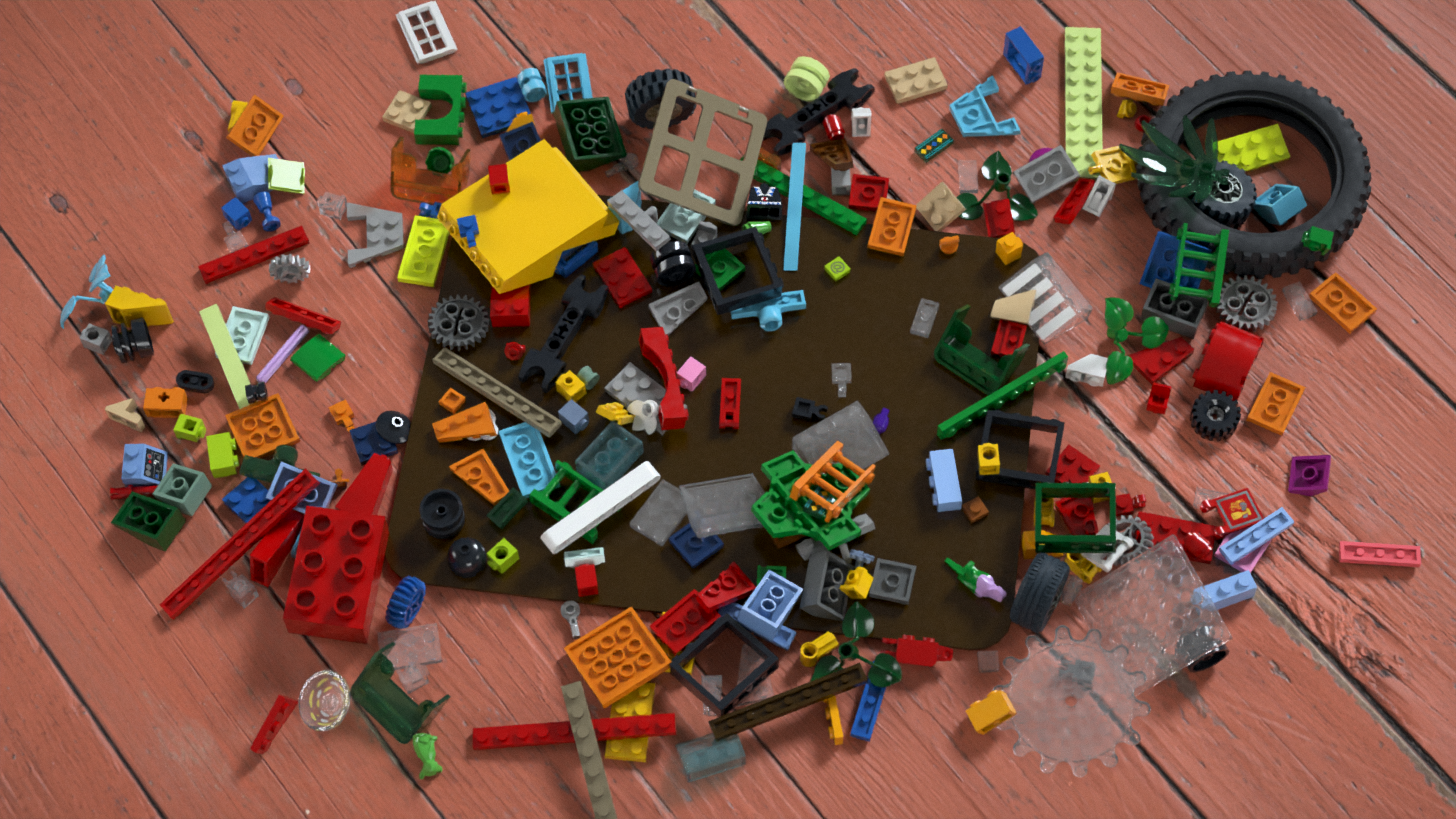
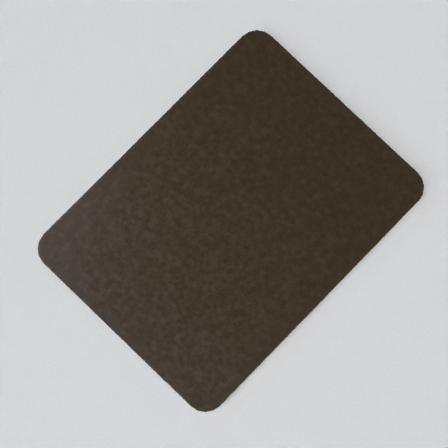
M598 195L608 207L607 200L613 196ZM642 200L641 209L645 212L651 206H655L659 220L670 203ZM744 211L741 223L735 227L706 217L703 222H710L717 227V238L742 231L743 225L747 222H770L772 230L763 234V244L765 248L768 247L771 254L770 260L777 267L776 274L783 281L782 293L803 290L806 301V309L782 312V325L775 331H765L762 329L757 316L732 319L730 312L717 315L702 277L697 273L680 285L669 287L660 285L656 280L654 269L650 263V255L654 249L635 230L622 235L618 229L615 235L596 240L598 252L566 278L554 272L553 277L531 284L530 326L492 327L490 318L492 285L452 236L438 302L443 304L442 298L448 301L450 295L453 299H456L457 294H459L460 299H463L465 295H467V300L474 297V303L480 301L481 307L485 306V312H488L489 331L486 332L485 338L481 337V343L475 341V347L469 344L468 350L461 346L460 351H458L457 346H454L450 351L559 419L558 411L568 401L557 391L556 385L548 393L543 392L541 386L544 376L541 374L532 375L525 383L520 382L518 376L524 358L531 348L539 351L543 348L567 306L562 305L561 301L568 286L582 274L586 276L583 290L589 293L597 291L604 283L593 268V262L626 247L651 286L652 293L619 309L608 292L600 315L596 319L587 315L561 361L567 363L564 374L570 370L573 374L577 375L583 367L589 366L593 373H597L600 376L598 383L592 389H586L587 394L576 402L588 412L589 423L584 430H580L577 434L562 423L550 438L541 433L554 470L557 460L562 463L566 462L574 471L603 490L646 461L654 467L661 477L657 483L623 506L619 512L616 511L603 520L596 528L598 539L594 544L579 537L558 553L553 554L541 540V536L559 521L532 504L530 497L523 499L499 435L500 430L524 423V421L435 365L432 359L443 349V343L437 344L436 338L432 339L431 334L389 523V537L385 552L386 559L392 571L402 579L407 576L416 577L424 582L425 585L563 602L574 601L580 604L628 609L632 606L634 610L655 613L667 612L694 589L699 593L711 581L714 582L722 571H726L733 561L756 587L757 568L760 565L761 567L786 566V579L804 588L809 559L804 560L797 552L796 544L812 537H804L777 549L769 532L751 512V507L770 489L771 481L761 470L763 463L794 450L804 463L813 465L830 447L839 441L844 444L842 453L845 458L865 471L872 464L876 466L873 473L875 475L873 481L869 485L866 483L870 488L869 494L852 510L851 519H854L866 513L874 522L875 529L846 542L849 554L850 550L863 551V554L867 553L874 556V561L863 564V568L872 577L877 558L916 566L908 605L869 597V589L866 599H851L848 597L845 615L855 602H859L872 614L875 622L874 629L869 636L862 638L882 640V638L898 639L902 638L903 635L915 636L914 640L920 641L923 640V637L935 638V642L938 645L953 649L984 650L999 643L1008 633L1012 621L1009 616L1015 599L1025 488L975 480L978 445H981L986 416L982 419L974 420L967 428L962 427L949 438L945 437L941 440L938 437L937 428L939 424L988 395L938 363L934 358V350L955 310L968 304L971 307L963 322L972 331L969 343L999 362L1001 359L999 355H991L999 325V320H993L990 317L993 305L996 300L1008 297L1002 288L1034 263L1037 264L1042 272L1012 295L1027 292L1045 279L1044 263L1038 253L1025 243H1023L1021 258L1005 265L995 252L997 240L1000 238L919 229L910 230L903 257L867 248L873 224H866L855 235L827 219L801 217L797 271H784L787 215H782V220L746 219L747 211ZM699 228L697 229V231L695 232V234L693 235V237L690 239V241H689L688 244H687L688 247H689V250H690V252H691V258L693 259L694 263H695V260H694V258H693V256H692V247H691V244H692V242H693V240H694V238H695V236H696V234H697ZM958 235L957 251L952 254L942 252L939 240L944 237ZM670 236V241H669V242H677V241H679V240H677V239H675V238H673V237ZM754 241L727 248L733 256L746 266V271L720 291L723 299L772 284ZM583 245L580 249H578L575 253H573V254H572L570 257H568L565 261L567 262L568 260H570V259H571L572 257H574L577 253H579L581 250H583L585 247H587V245H585V246ZM839 256L850 267L851 272L835 282L825 271L824 266ZM700 282L707 295V301L668 336V348L672 350V363L676 365L677 371L690 357L706 366L705 378L693 391L680 387V393L684 395V404L687 405L689 415L684 428L667 430L663 435L655 430L649 435L645 429L640 431L632 430L633 422L619 425L617 420L611 421L596 413L599 405L613 402L619 403L605 392V387L629 363H632L665 388L662 375L651 361L642 355L639 344L641 328L659 327L648 305L694 283ZM1043 294L1035 299L1031 312L1043 303ZM1041 319L1032 326L1024 324L1027 325L1022 346L1026 343L1030 346L1017 370L1002 387L1037 367L1039 335L1036 331L1040 329ZM456 325V332L454 336L457 334L458 325ZM516 342L520 345H526L525 353H523L519 360H510L504 352L506 343ZM722 378L741 379L739 429H733V427L719 429ZM1035 386L1029 391L1021 392L1016 399L1006 401L996 410L1010 414L1019 413L1023 416L1031 417ZM450 388L465 396L466 401L455 414L486 402L488 408L496 416L497 437L492 440L480 439L477 441L462 438V440L439 443L432 424L454 415V413L439 405V400ZM796 398L815 401V406H827V412L819 413L825 415V421H818L815 417H812L811 421L792 417ZM882 408H887L889 410L887 416L889 418L888 426L885 432L877 434L871 428L873 419L877 414H880ZM726 416V419L733 420V416ZM991 424L988 443L998 444L1000 468L1027 472L1031 429ZM484 449L512 497L494 506L449 469V466ZM953 449L962 505L979 496L989 511L988 516L971 524L962 510V506L961 510L937 511V505L933 506L932 502L934 488H930L929 485L931 471H927L926 459H929L930 451ZM986 456L985 459L989 460L992 459V457ZM564 476L559 482L560 487L551 492L549 499L558 502L574 482ZM580 487L565 505V509L570 513L574 512L588 496L589 492ZM436 489H449L455 492L461 499L465 513V524L462 530L454 537L448 539H437L429 535L424 529L419 511L420 503L424 496ZM700 516L721 539L724 547L693 569L670 544L668 538ZM470 537L478 540L483 545L486 554L505 538L518 550L519 559L503 574L498 570L494 571L486 563L484 570L477 573L476 576L463 578L455 575L448 566L447 553L454 541L460 538ZM603 547L605 562L595 565L599 594L579 597L575 568L565 567L564 552ZM839 547L829 550L843 559ZM500 555L497 559H504L506 556ZM948 557L963 568L968 562L973 561L975 563L974 566L978 570L989 574L994 579V583L1007 593V596L1001 602L990 597H977L957 579L959 575L945 562V559ZM851 558L850 564L853 565L854 570H856V560ZM802 593L783 623V626L789 629L820 633L829 631L832 634L844 635L842 630L843 621L812 616L800 609ZM750 596L735 602L744 606Z

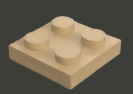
M399 90L382 118L384 122L414 133L415 119H424L432 105L429 101Z
M943 181L916 204L918 211L931 227L938 232H941L966 210Z

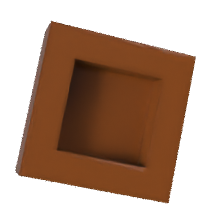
M979 496L962 505V510L971 524L989 515L988 509Z

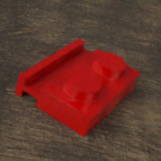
M1009 198L991 201V203L986 204L982 203L988 237L1001 238L1011 232L1015 234Z
M1000 319L991 355L996 354L999 357L1007 354L1012 355L1015 349L1022 346L1027 325L1011 321L1005 322Z

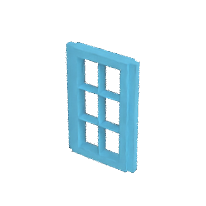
M586 53L543 59L551 114H554L556 103L560 101L559 95L569 94V100H573L572 93L582 92L583 99L593 98ZM577 62L579 72L569 73L567 63ZM564 63L565 74L556 75L554 65ZM579 76L581 88L571 89L570 78ZM566 78L568 89L558 91L556 79Z

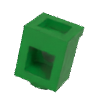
M1312 226L1307 232L1303 233V246L1308 247L1312 251H1321L1320 255L1324 256L1331 249L1334 232Z

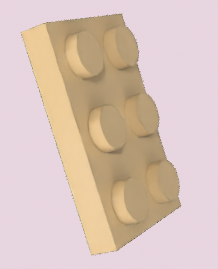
M935 57L884 73V77L897 104L946 90L948 87Z

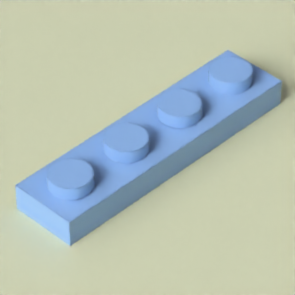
M1281 507L1220 546L1219 551L1232 565L1293 526L1294 520Z

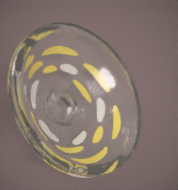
M329 670L313 674L303 685L299 696L300 716L309 728L316 731H329L337 727L345 718L350 706V690L346 680L340 674Z

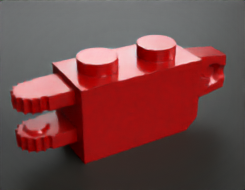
M903 635L902 638L898 639L882 638L884 644H897V652L881 650L880 653L896 657L898 663L932 667L936 664V661H952L953 649L938 645L935 642V638L923 637L922 641L914 640L915 636Z

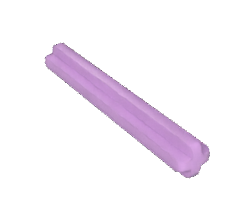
M300 325L256 376L257 382L266 383L309 333L306 326Z

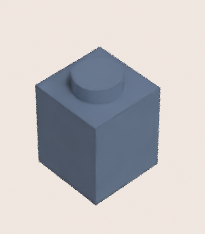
M572 399L558 411L559 420L575 434L580 430H584L589 423L588 412Z

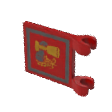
M1248 488L1215 499L1204 500L1200 506L1202 513H1207L1216 508L1224 526L1215 528L1213 535L1217 540L1228 534L1251 527L1264 519Z

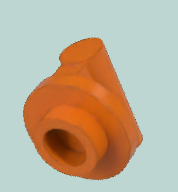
M958 235L940 239L941 251L946 254L956 252L959 243Z
M340 468L335 470L337 479L330 480V482L337 484V487L346 486V483L350 482V479H343L344 472Z

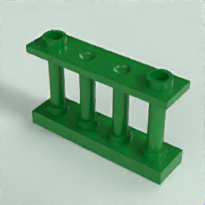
M1184 223L1177 230L1176 239L1179 240L1174 281L1170 283L1169 294L1172 295L1171 300L1175 301L1178 294L1206 298V300H1209L1210 307H1217L1220 303L1229 230L1221 229L1215 236L1187 231L1188 223ZM1186 239L1214 243L1217 246L1216 252L1210 254L1184 250ZM1183 257L1211 261L1214 264V270L1205 272L1182 268ZM1182 275L1207 279L1209 282H1212L1211 289L1207 291L1179 286L1180 277Z
M557 460L555 462L557 474L543 491L539 492L533 489L530 493V502L557 521H561L571 514L565 509V505L580 487L589 492V494L579 507L604 490L574 471L568 463H562ZM564 476L574 482L558 502L549 499V495ZM598 525L581 537L594 544L598 539V531L596 529Z

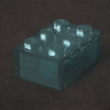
M611 421L575 460L576 471L605 490L617 482L644 452L643 442L615 421Z

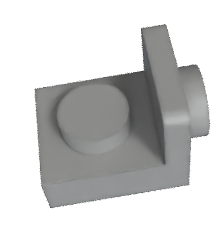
M700 221L698 224L699 230L691 247L692 245L717 238V227L710 222Z

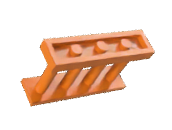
M839 441L830 447L793 484L790 498L795 501L801 495L803 497L807 496L828 511L825 518L827 523L833 517L837 518L842 508L866 483L869 485L875 477L873 473L876 466L872 464L865 471L845 458L842 453L844 444ZM839 462L860 477L854 482L833 468L832 465ZM828 473L849 488L843 493L823 480L821 476ZM817 484L836 497L837 500L834 504H831L812 491L810 487Z

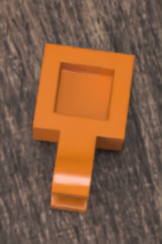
M346 399L328 407L337 425L343 423L348 433H350L349 430L355 429L351 420L355 416Z

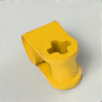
M1046 498L1048 502H1042L1041 525L1054 527V498ZM1034 502V517H1033L1034 527H1035V502Z
M1066 553L1064 562L1068 564L1070 570L1083 582L1090 584L1097 572L1102 571L1101 568L1083 557L1081 553ZM1070 556H1076L1079 560H1072Z

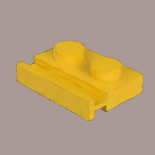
M617 402L599 405L596 413L611 421L617 420L619 425L632 423L635 418L633 414L628 415L629 411L623 409L624 406Z

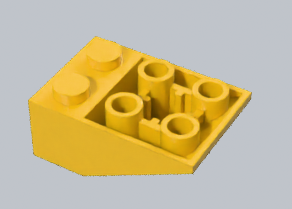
M115 285L105 303L113 322L119 325L124 322L128 328H131V320L142 317L145 319L147 326L173 324L174 322L164 300L151 298L142 292H133L127 287Z

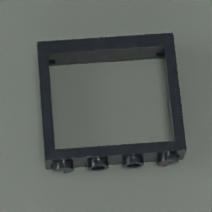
M756 227L692 245V256L717 315L781 297L782 288L784 287L781 277L778 278L776 274L777 267L774 262H771L770 251L768 247L765 248L763 235L758 232ZM754 241L772 284L723 299L705 255Z
M988 410L981 445L988 443L992 423L1057 434L1050 474L1047 476L1000 468L999 474L980 475L979 462H977L975 480L1036 490V483H1055L1065 422L1057 419H1042L1038 416H1023L1019 413H1004L1000 410Z
M727 613L723 617H719L710 629L704 630L694 643H689L684 652L679 656L676 655L669 665L670 674L720 717L732 711L779 668V658ZM729 628L765 661L719 701L687 673L683 667L725 629Z

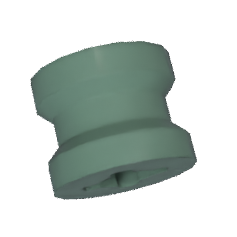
M589 366L583 367L576 375L585 384L587 390L592 389L600 378L597 373L592 372Z

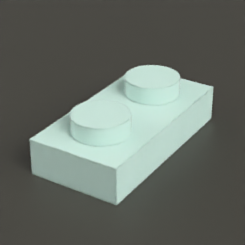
M604 548L564 552L565 567L575 568L582 564L599 565L605 562Z

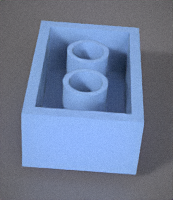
M281 462L266 498L272 500L303 470ZM313 475L320 484L293 509L305 514L306 506L328 508L337 484Z

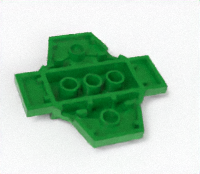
M794 450L763 463L761 470L771 481L769 492H766L752 505L751 512L773 538L803 534L812 537L815 542L820 540L829 551L861 536L862 530L851 519L852 510L869 494L870 488L866 484L842 508L837 518L833 517L827 523L825 518L828 511L826 509L823 511L824 508L816 505L814 501L811 502L810 498L807 496L803 497L802 495L796 501L790 498L793 484L812 464L804 463ZM840 463L832 465L833 468L854 482L859 478L857 474ZM828 473L821 476L823 480L843 493L849 488ZM812 485L810 489L815 492L818 485ZM821 488L818 495L823 496L827 500L831 494L827 492L828 495H823L822 492L826 490ZM833 497L830 503L834 504L837 498ZM811 506H816L818 510H813Z

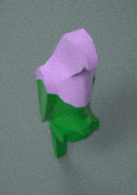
M948 557L945 559V562L959 575L957 579L977 597H990L1001 602L1007 596V593L994 583V579L989 574L978 570L974 566L975 563L973 561L968 562L963 568Z

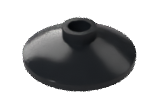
M391 410L385 411L378 416L376 430L381 438L393 444H402L408 441L411 421L406 415Z

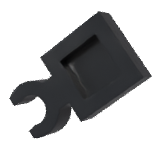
M797 397L792 417L811 421L812 417H815L818 421H825V415L819 413L827 412L828 407L825 405L815 406V401Z

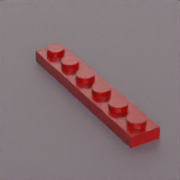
M301 225L199 265L198 268L205 284H208L309 244V239Z

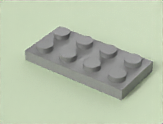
M629 363L605 387V392L626 408L636 400L643 402L653 400L659 407L666 394V389L632 363ZM657 415V427L655 430L663 435L667 430H661Z

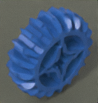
M407 576L399 582L395 591L392 592L389 604L387 605V623L398 629L409 627V624L413 622L419 612L420 607H422L426 594L424 582L411 576Z

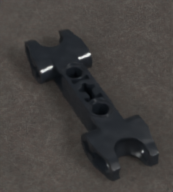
M856 68L842 72L829 81L827 87L830 91L813 100L787 118L783 113L772 117L767 122L763 140L772 137L780 139V142L773 148V154L776 157L792 152V143L805 142L804 133L822 123L826 116L835 114L845 106L851 112L852 109L861 107L874 94L875 87L872 84H867L863 87L852 85L859 77V71Z
M581 274L568 286L561 301L562 305L567 306L541 351L534 348L528 351L518 376L520 382L525 383L532 375L541 374L544 376L541 386L543 392L548 393L556 385L558 377L564 374L567 363L561 361V358L587 315L595 319L600 315L609 292L607 285H601L597 291L592 293L585 292L583 289L586 283V276Z

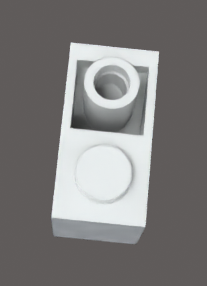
M1090 354L1068 365L1065 378L1074 382L1080 381L1091 386L1103 387L1108 358Z

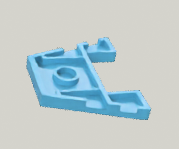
M993 76L987 78L986 82L980 83L973 91L964 94L949 106L963 137L1020 134L1021 130L1015 118L996 123L984 99L985 96L999 92V86Z

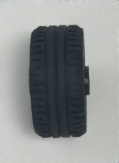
M1038 553L1035 556L1019 586L1009 617L1013 623L1019 624L1028 630L1031 629L1035 633L1044 630L1059 603L1070 572V567L1066 562L1049 556L1046 553Z

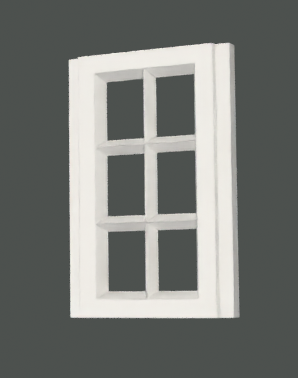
M430 1L396 14L417 64H423L457 51V47L436 1ZM429 10L433 20L424 23L420 13ZM417 14L421 24L411 27L408 17ZM435 24L440 34L430 37L426 27ZM423 28L427 38L418 41L414 31ZM442 38L445 48L436 50L433 40ZM429 42L433 52L424 55L420 45Z

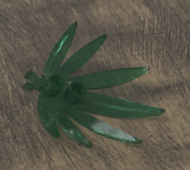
M1186 115L1183 116V130L1186 143L1196 160L1144 120L1141 126L1149 139L1163 153L1176 161L1119 144V149L1137 163L1155 172L1168 175L1156 176L1131 172L1133 178L1158 186L1175 187L1188 185L1168 193V197L1181 198L1196 192L1194 202L1200 203L1210 196L1213 180L1223 185L1228 183L1227 177H1229L1230 170H1215L1218 158V143L1213 118L1210 119L1208 124L1204 153L1194 127Z

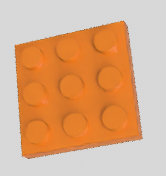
M279 393L268 397L266 401L260 400L225 415L247 465L301 442Z

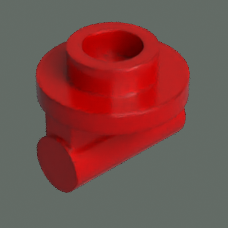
M516 342L506 343L504 350L506 357L514 361L519 360L523 353H525L526 345H520Z

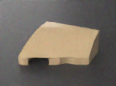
M1030 290L996 300L990 317L993 320L1000 321L1002 319L1005 322L1029 324L1037 291Z

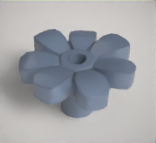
M850 550L849 557L856 560L855 568L863 567L865 562L870 563L874 561V556L863 554V551Z

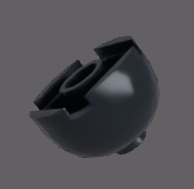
M470 537L460 538L449 547L447 553L448 566L459 577H474L477 573L483 571L486 566V551L478 540Z

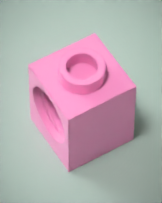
M692 357L677 371V379L680 380L681 387L693 391L706 376V366Z

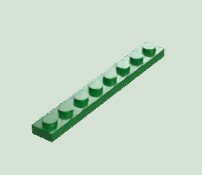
M757 160L753 179L762 184H768L769 187L778 188L780 194L789 198L790 177ZM803 184L802 206L855 235L867 224L865 217Z
M1064 351L939 424L937 428L938 437L942 440L945 437L953 436L957 430L962 427L967 428L974 420L984 418L988 410L999 409L1006 401L1016 399L1021 392L1029 391L1038 382H1044L1049 379L1053 373L1063 371L1067 366V354Z

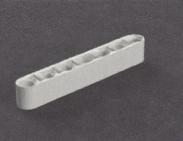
M648 461L642 463L545 531L541 536V540L553 554L558 553L659 481L661 476Z

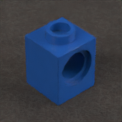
M236 197L221 207L224 218L237 231L246 227L252 221L249 210Z

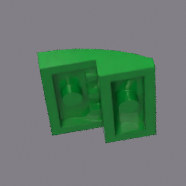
M318 334L296 351L290 358V361L318 382L331 373V368L343 362L346 355L322 335Z

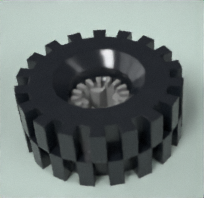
M1209 390L1206 391L1205 396L1202 393L1198 399L1196 398L1190 413L1192 428L1196 427V434L1202 433L1201 437L1205 439L1207 436L1209 441H1213V438L1221 441L1222 437L1226 440L1229 438V435L1232 436L1241 418V408L1237 407V400L1232 401V395L1227 397L1225 396L1226 392L1222 391L1219 394L1218 390H1214L1211 394ZM1213 414H1217V420H1213Z

